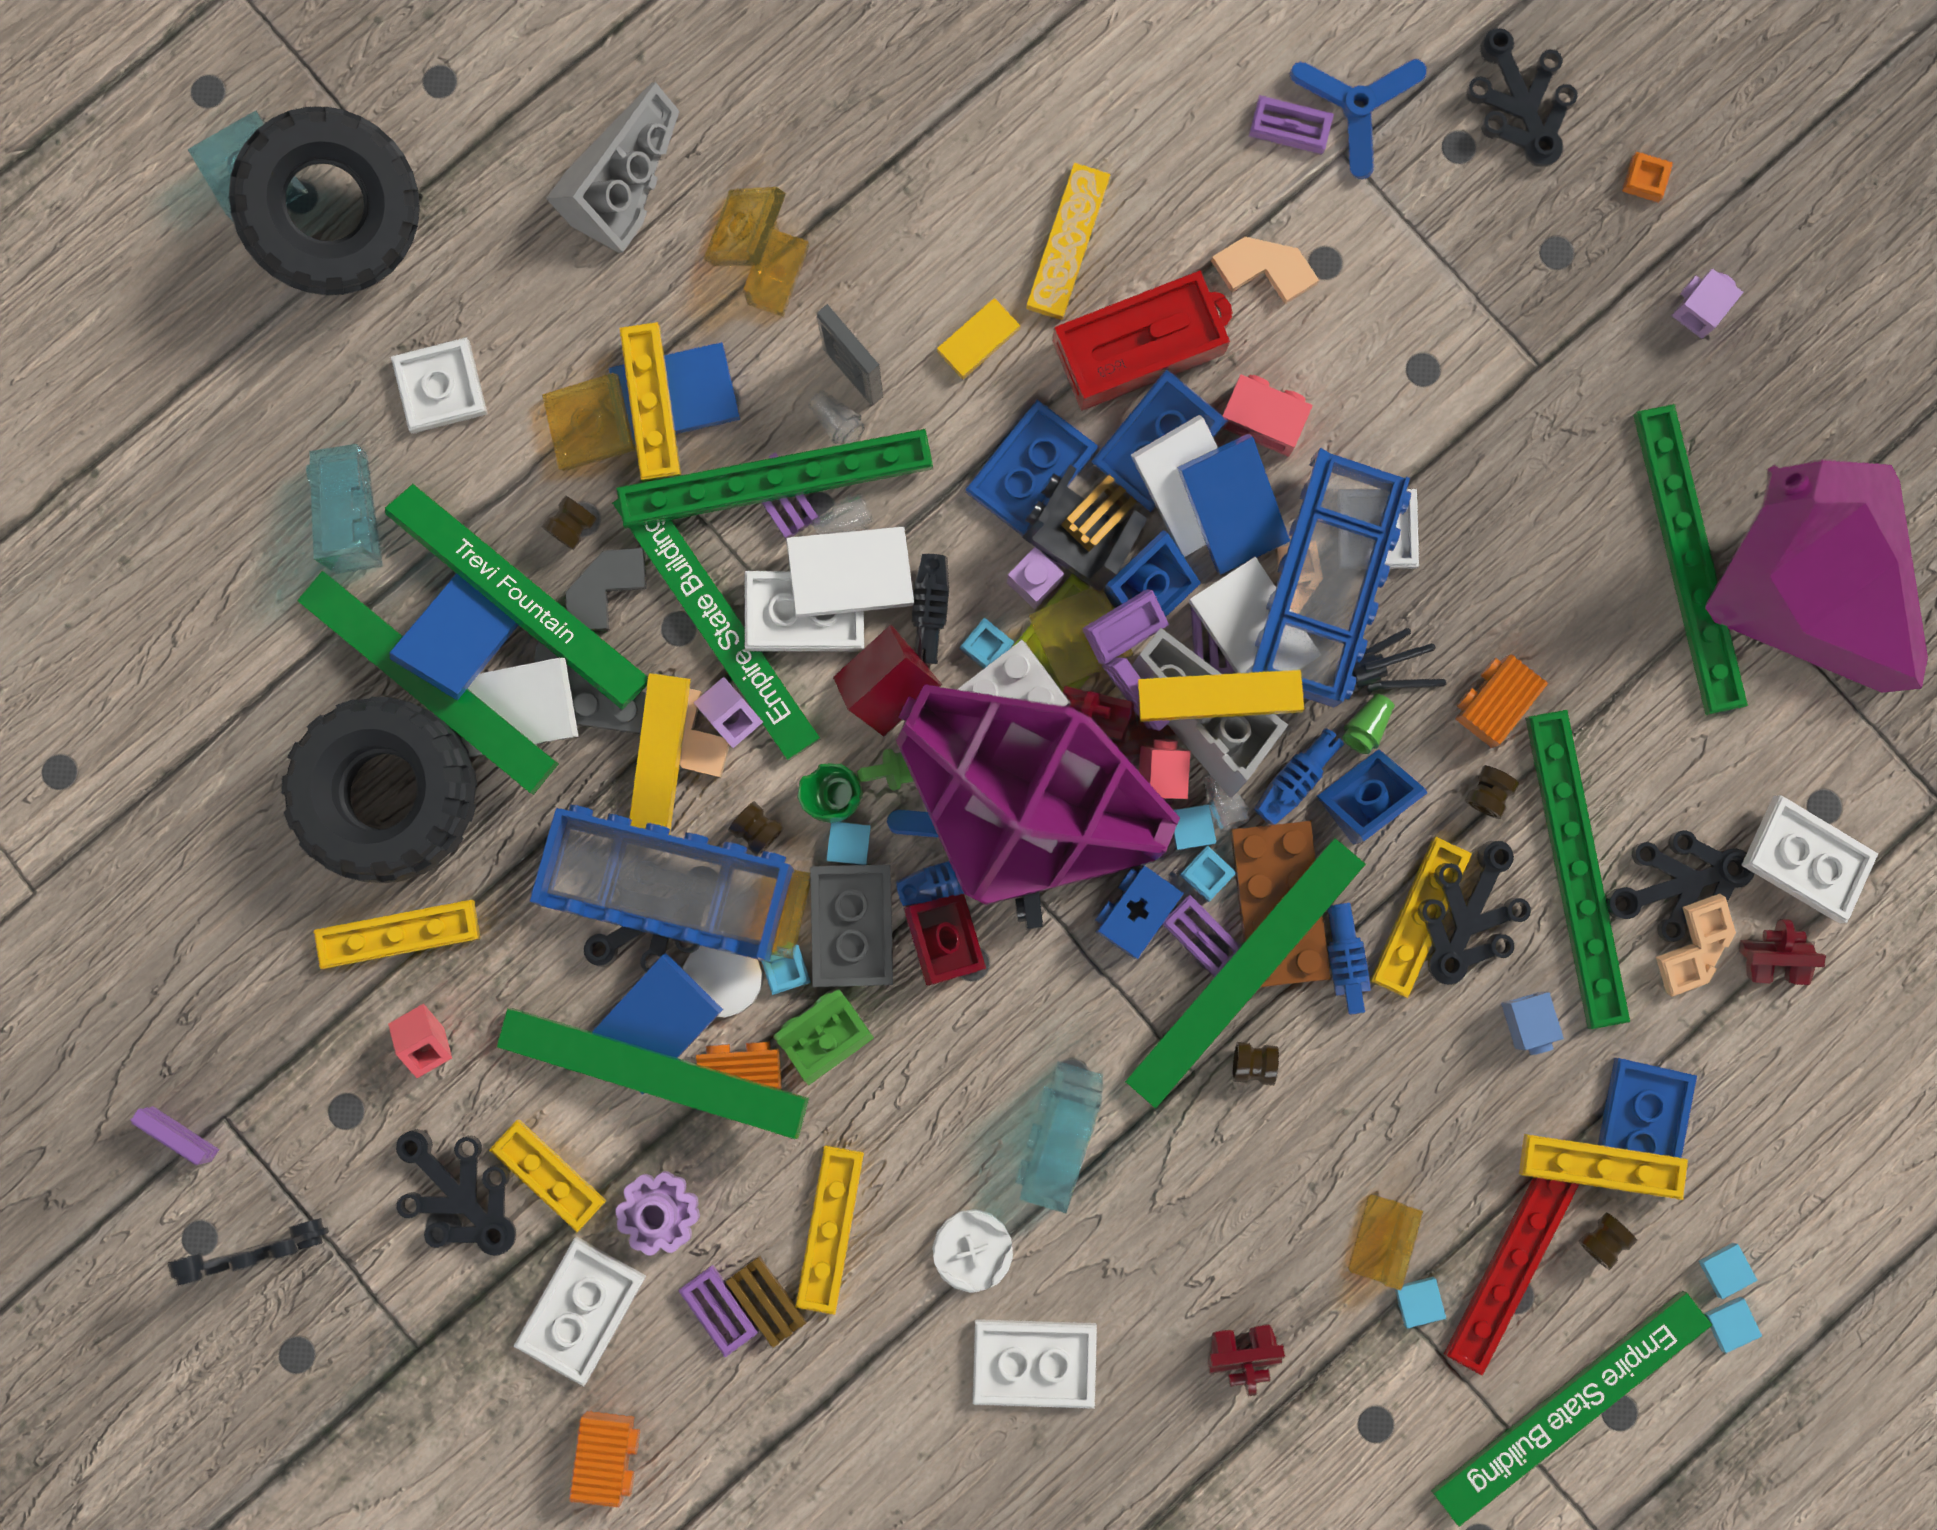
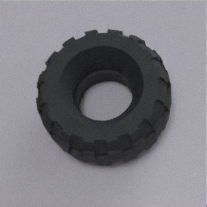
M327 106L303 107L289 110L271 118L256 129L244 143L236 157L230 176V212L236 232L245 249L256 263L272 277L290 287L307 293L345 295L364 290L380 282L392 273L405 258L418 228L420 212L418 187L405 155L397 144L377 125L364 117L343 109ZM316 164L333 165L346 171L357 182L362 192L364 209L360 223L353 232L338 240L322 241L307 236L295 226L287 211L286 192L293 177L302 169Z
M371 696V698L352 699L336 705V709L324 716L319 715L307 726V732L300 742L294 743L287 757L290 759L287 774L285 776L282 775L281 794L285 795L286 811L283 812L289 829L294 831L300 842L298 843L299 846L309 857L315 859L326 869L343 877L368 883L405 881L417 875L425 874L440 865L439 862L450 852L453 853L464 839L462 836L469 821L472 822L476 804H474L475 787H477L475 769L472 767L468 756L469 752L461 738L432 712L411 702L391 697ZM382 754H392L403 758L413 768L417 781V794L411 810L403 820L390 828L376 829L363 824L355 815L351 804V786L357 772L367 761Z

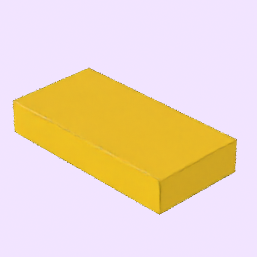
M994 297L937 348V353L963 380L1020 330V324Z

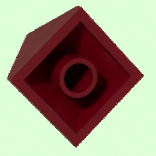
M889 625L833 676L847 710L883 737L903 721L898 717L909 696L916 699L924 685L937 687L943 685L892 625Z
M964 893L904 908L926 986L986 969Z

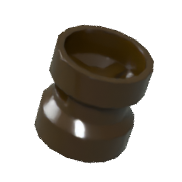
M565 495L558 504L559 511L554 517H548L542 528L565 546L575 550L581 542L580 535L582 530L590 529L597 518L583 506Z
M1484 765L1478 775L1480 782L1475 789L1470 790L1465 802L1487 816L1501 819L1507 809L1505 802L1508 796L1515 794L1519 782L1497 768Z
M753 801L736 817L729 826L728 831L736 838H743L748 843V849L756 856H760L778 838L784 828L776 820H769L765 817L764 809Z
M1237 1042L1233 1056V1081L1247 1083L1252 1079L1258 1080L1262 1085L1274 1086L1279 1066L1278 1046L1264 1045L1262 1048H1253L1250 1043Z
M1607 1212L1598 1220V1227L1595 1231L1587 1232L1579 1240V1244L1585 1251L1609 1271L1618 1262V1255L1623 1250H1630L1637 1242L1636 1237L1619 1220Z

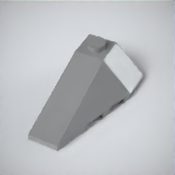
M656 82L650 83L566 170L546 198L571 227L618 253L624 252L644 223L647 214L644 206L649 190L655 189L658 178L654 175L660 156L667 152L679 114L677 107Z

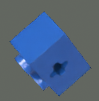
M1145 865L1138 872L1132 868L1118 886L1123 891L1115 905L1108 901L1095 919V921L1101 924L1096 932L1133 959L1140 957L1184 894ZM1140 900L1145 903L1141 910L1146 915L1144 918L1137 917L1132 921L1128 918L1131 910L1126 906L1128 902L1135 904Z

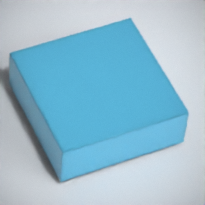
M984 617L959 647V650L984 669L1012 648L1015 642Z
M1210 804L1174 810L1180 817L1173 834L1176 850L1216 844Z
M843 822L831 823L827 861L867 865L871 826Z
M1207 845L1180 873V876L1205 900L1210 902L1237 872Z
M799 945L772 953L770 963L762 961L772 995L811 983Z
M1733 1242L1698 1261L1717 1297L1720 1299H1724L1758 1281L1737 1243Z
M1429 1277L1394 1286L1403 1323L1406 1328L1446 1319L1436 1278Z
M1742 1297L1735 1298L1704 1313L1712 1324L1710 1327L1721 1351L1724 1353H1728L1762 1337L1745 1299Z

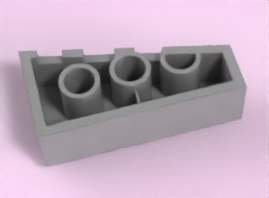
M1162 628L1159 629L1132 665L1141 679L1221 674ZM1275 714L1169 720L1170 723H1168L1170 728L1230 798L1248 781L1288 726L1287 723Z

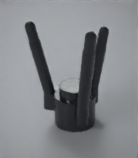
M1405 628L1366 648L1361 662H1355L1352 676L1356 677L1355 685L1358 689L1366 687L1368 693L1381 689L1443 687L1446 685L1445 679L1381 681V678L1388 676L1386 666L1432 652L1436 646L1431 643L1385 658L1382 654L1374 655L1410 635L1411 630Z

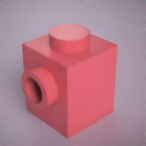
M1154 739V746L1141 745L1139 772L1162 798L1188 799L1191 751L1178 747L1177 740Z
M424 1003L388 1023L397 1057L416 1078L452 1059L445 1029Z

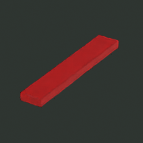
M1533 1177L1444 1352L1445 1356L1483 1376L1580 1184Z

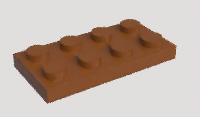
M1311 821L1230 830L1234 866L1237 872L1235 875L1244 943L1316 860ZM1323 915L1261 987L1331 979Z

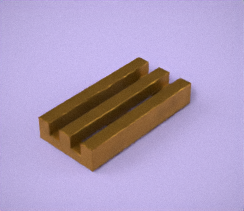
M1110 474L1061 524L1088 552L1100 542L1137 502L1132 496L1127 499L1123 495L1126 490L1121 485L1116 488L1112 484L1115 479ZM1105 492L1109 498L1078 528L1074 522ZM1114 503L1121 508L1091 539L1085 535Z
M760 1256L726 1280L732 1292L772 1348L806 1324L807 1321L798 1308H795L793 1301ZM755 1269L759 1271L793 1319V1322L789 1325L751 1274ZM741 1279L746 1281L778 1326L780 1332L776 1334L739 1283Z

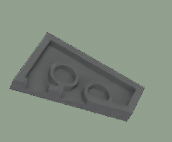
M537 640L534 663L558 658ZM566 664L576 725L641 734L646 698L645 692L641 691L621 710Z

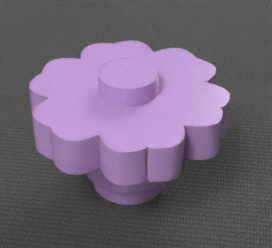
M668 1171L661 1172L655 1179L649 1174H643L625 1187L624 1196L626 1201L616 1207L617 1228L621 1233L631 1234L629 1238L631 1248L642 1251L650 1256L657 1253L660 1248L668 1253H673L691 1239L692 1232L689 1226L695 1224L700 1218V1212L697 1208L698 1198L693 1193H685L686 1181L682 1177L674 1176Z

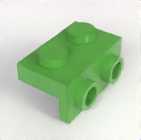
M840 990L821 996L811 1009L801 1016L791 1018L785 1022L781 1030L773 1036L808 1085L874 1039L852 1004Z

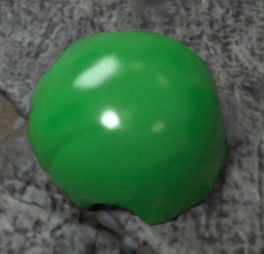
M834 763L819 764L818 768L810 775L803 776L800 779L797 798L802 810L816 820L836 823L847 819L857 810L863 797V787L857 774L845 765Z

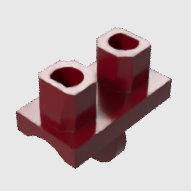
M1064 686L1063 694L1070 702L1068 707L1091 718L1109 739L1124 742L1134 708L1132 701Z
M1789 919L1778 920L1775 930H1764L1763 941L1740 940L1739 952L1747 959V977L1754 983L1770 984L1773 982L1775 966H1786L1784 978L1789 983L1810 985L1815 967H1825L1826 955L1817 953L1812 943H1805L1807 939L1806 932L1795 931L1794 925Z
M1271 1325L1249 1328L1252 1349L1237 1350L1234 1330L1213 1332L1211 1336V1354L1208 1359L1209 1374L1242 1370L1241 1373L1228 1374L1230 1387L1245 1385L1247 1396H1256V1383L1269 1382L1271 1379L1269 1369L1254 1371V1368L1282 1364V1358H1285L1283 1344L1277 1345Z

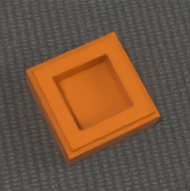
M1636 151L1632 156L1622 192L1659 203L1663 199L1673 162Z

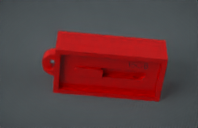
M1201 270L1055 326L1052 342L1081 411L1155 383L1166 370L1175 375L1225 355L1230 344V339L1225 329L1231 321L1233 312L1231 304L1225 295L1214 291L1209 292Z

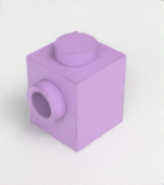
M1712 268L1703 278L1700 279L1695 275L1680 293L1685 299L1671 316L1703 339L1716 328L1743 292L1736 287L1731 277L1724 273H1718Z
M1034 547L1008 574L1007 584L1031 607L1036 609L1062 582L1064 573L1060 570L1062 565Z
M724 677L693 702L732 748L763 723Z

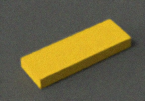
M520 1119L516 1120L489 1149L492 1154L576 1232H579L607 1201Z

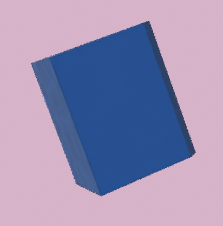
M1163 530L1106 584L1103 595L1117 608L1146 589L1153 590L1166 617L1201 582L1170 535Z
M1378 749L1317 795V797L1351 843L1355 845L1367 840L1425 796L1427 791Z

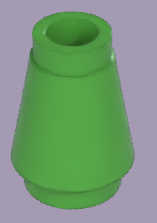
M1374 694L1372 699L1344 726L1343 741L1349 747L1362 754H1369L1372 749H1377L1392 710L1395 707L1394 703L1381 694Z

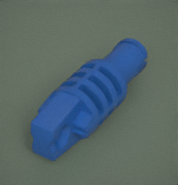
M1324 728L1320 736L1306 752L1295 754L1271 781L1254 808L1258 815L1271 825L1278 823L1300 804L1303 798L1323 777L1322 774L1324 772L1322 768L1344 745L1340 738L1334 739L1336 734L1333 731Z
M950 861L923 868L895 882L898 896L903 906L920 904L964 893Z
M1351 903L1331 905L1328 908L1332 942H1329L1327 947L1335 995H1345L1349 1015L1365 1013L1362 992L1371 991L1364 943L1361 941V937H1356Z

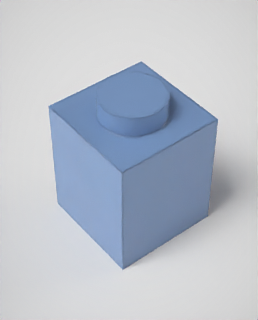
M1537 992L1501 1003L1515 1049L1529 1050L1530 1055H1536L1553 1050L1552 1042L1564 1039L1550 992Z

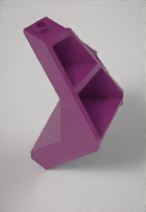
M1819 460L1780 468L1775 464L1767 469L1768 483L1761 508L1707 601L1705 608L1714 622L1726 625L1731 630L1881 693L1922 689L1928 654L1901 484L1892 465Z
M924 685L916 699L908 697L898 717L905 722L896 738V742L965 895L985 905L1154 863L1166 852L1180 820L1175 811L1091 718L1070 707Z

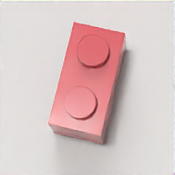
M1240 375L1222 415L1228 420L1222 429L1241 437L1250 434L1253 436L1255 443L1289 457L1297 444L1313 405L1305 402L1306 398L1297 392L1285 390L1283 393L1269 387L1270 383L1262 377Z

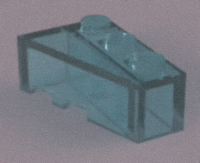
M357 444L309 451L310 464L306 466V474L311 486L313 559L336 574L383 567L367 453Z
M1057 1061L1050 1088L1044 1086L1038 1105V1110L1043 1111L1040 1123H1033L1026 1145V1147L1032 1148L1029 1161L1022 1159L1017 1172L1015 1183L1022 1185L1019 1200L1067 1213L1101 1106L1102 1074Z

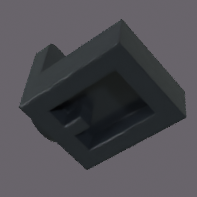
M1039 892L1024 895L1022 898H1015L1017 921L1025 922L1026 930L1042 928L1043 919Z

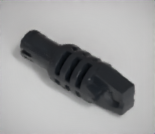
M922 554L914 588L911 623H913V627H917L915 653L925 664H938L940 629H944L947 621L950 587L948 558L940 554Z

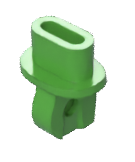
M892 749L884 750L883 764L860 768L857 771L860 782L886 778L888 786L892 791L900 789L901 784L914 781L902 753H894Z

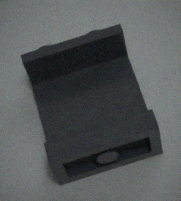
M1069 465L1060 476L1053 473L1042 488L1041 493L1046 497L1043 502L1038 500L1025 517V521L1030 524L1022 538L1100 592L1118 574L1147 518L1134 510L1121 524L1117 523L1088 552L1061 526L1064 520L1085 500L1067 487L1076 471L1075 467ZM1091 504L1074 524L1080 528L1098 508ZM1104 513L1085 535L1091 539L1111 517Z

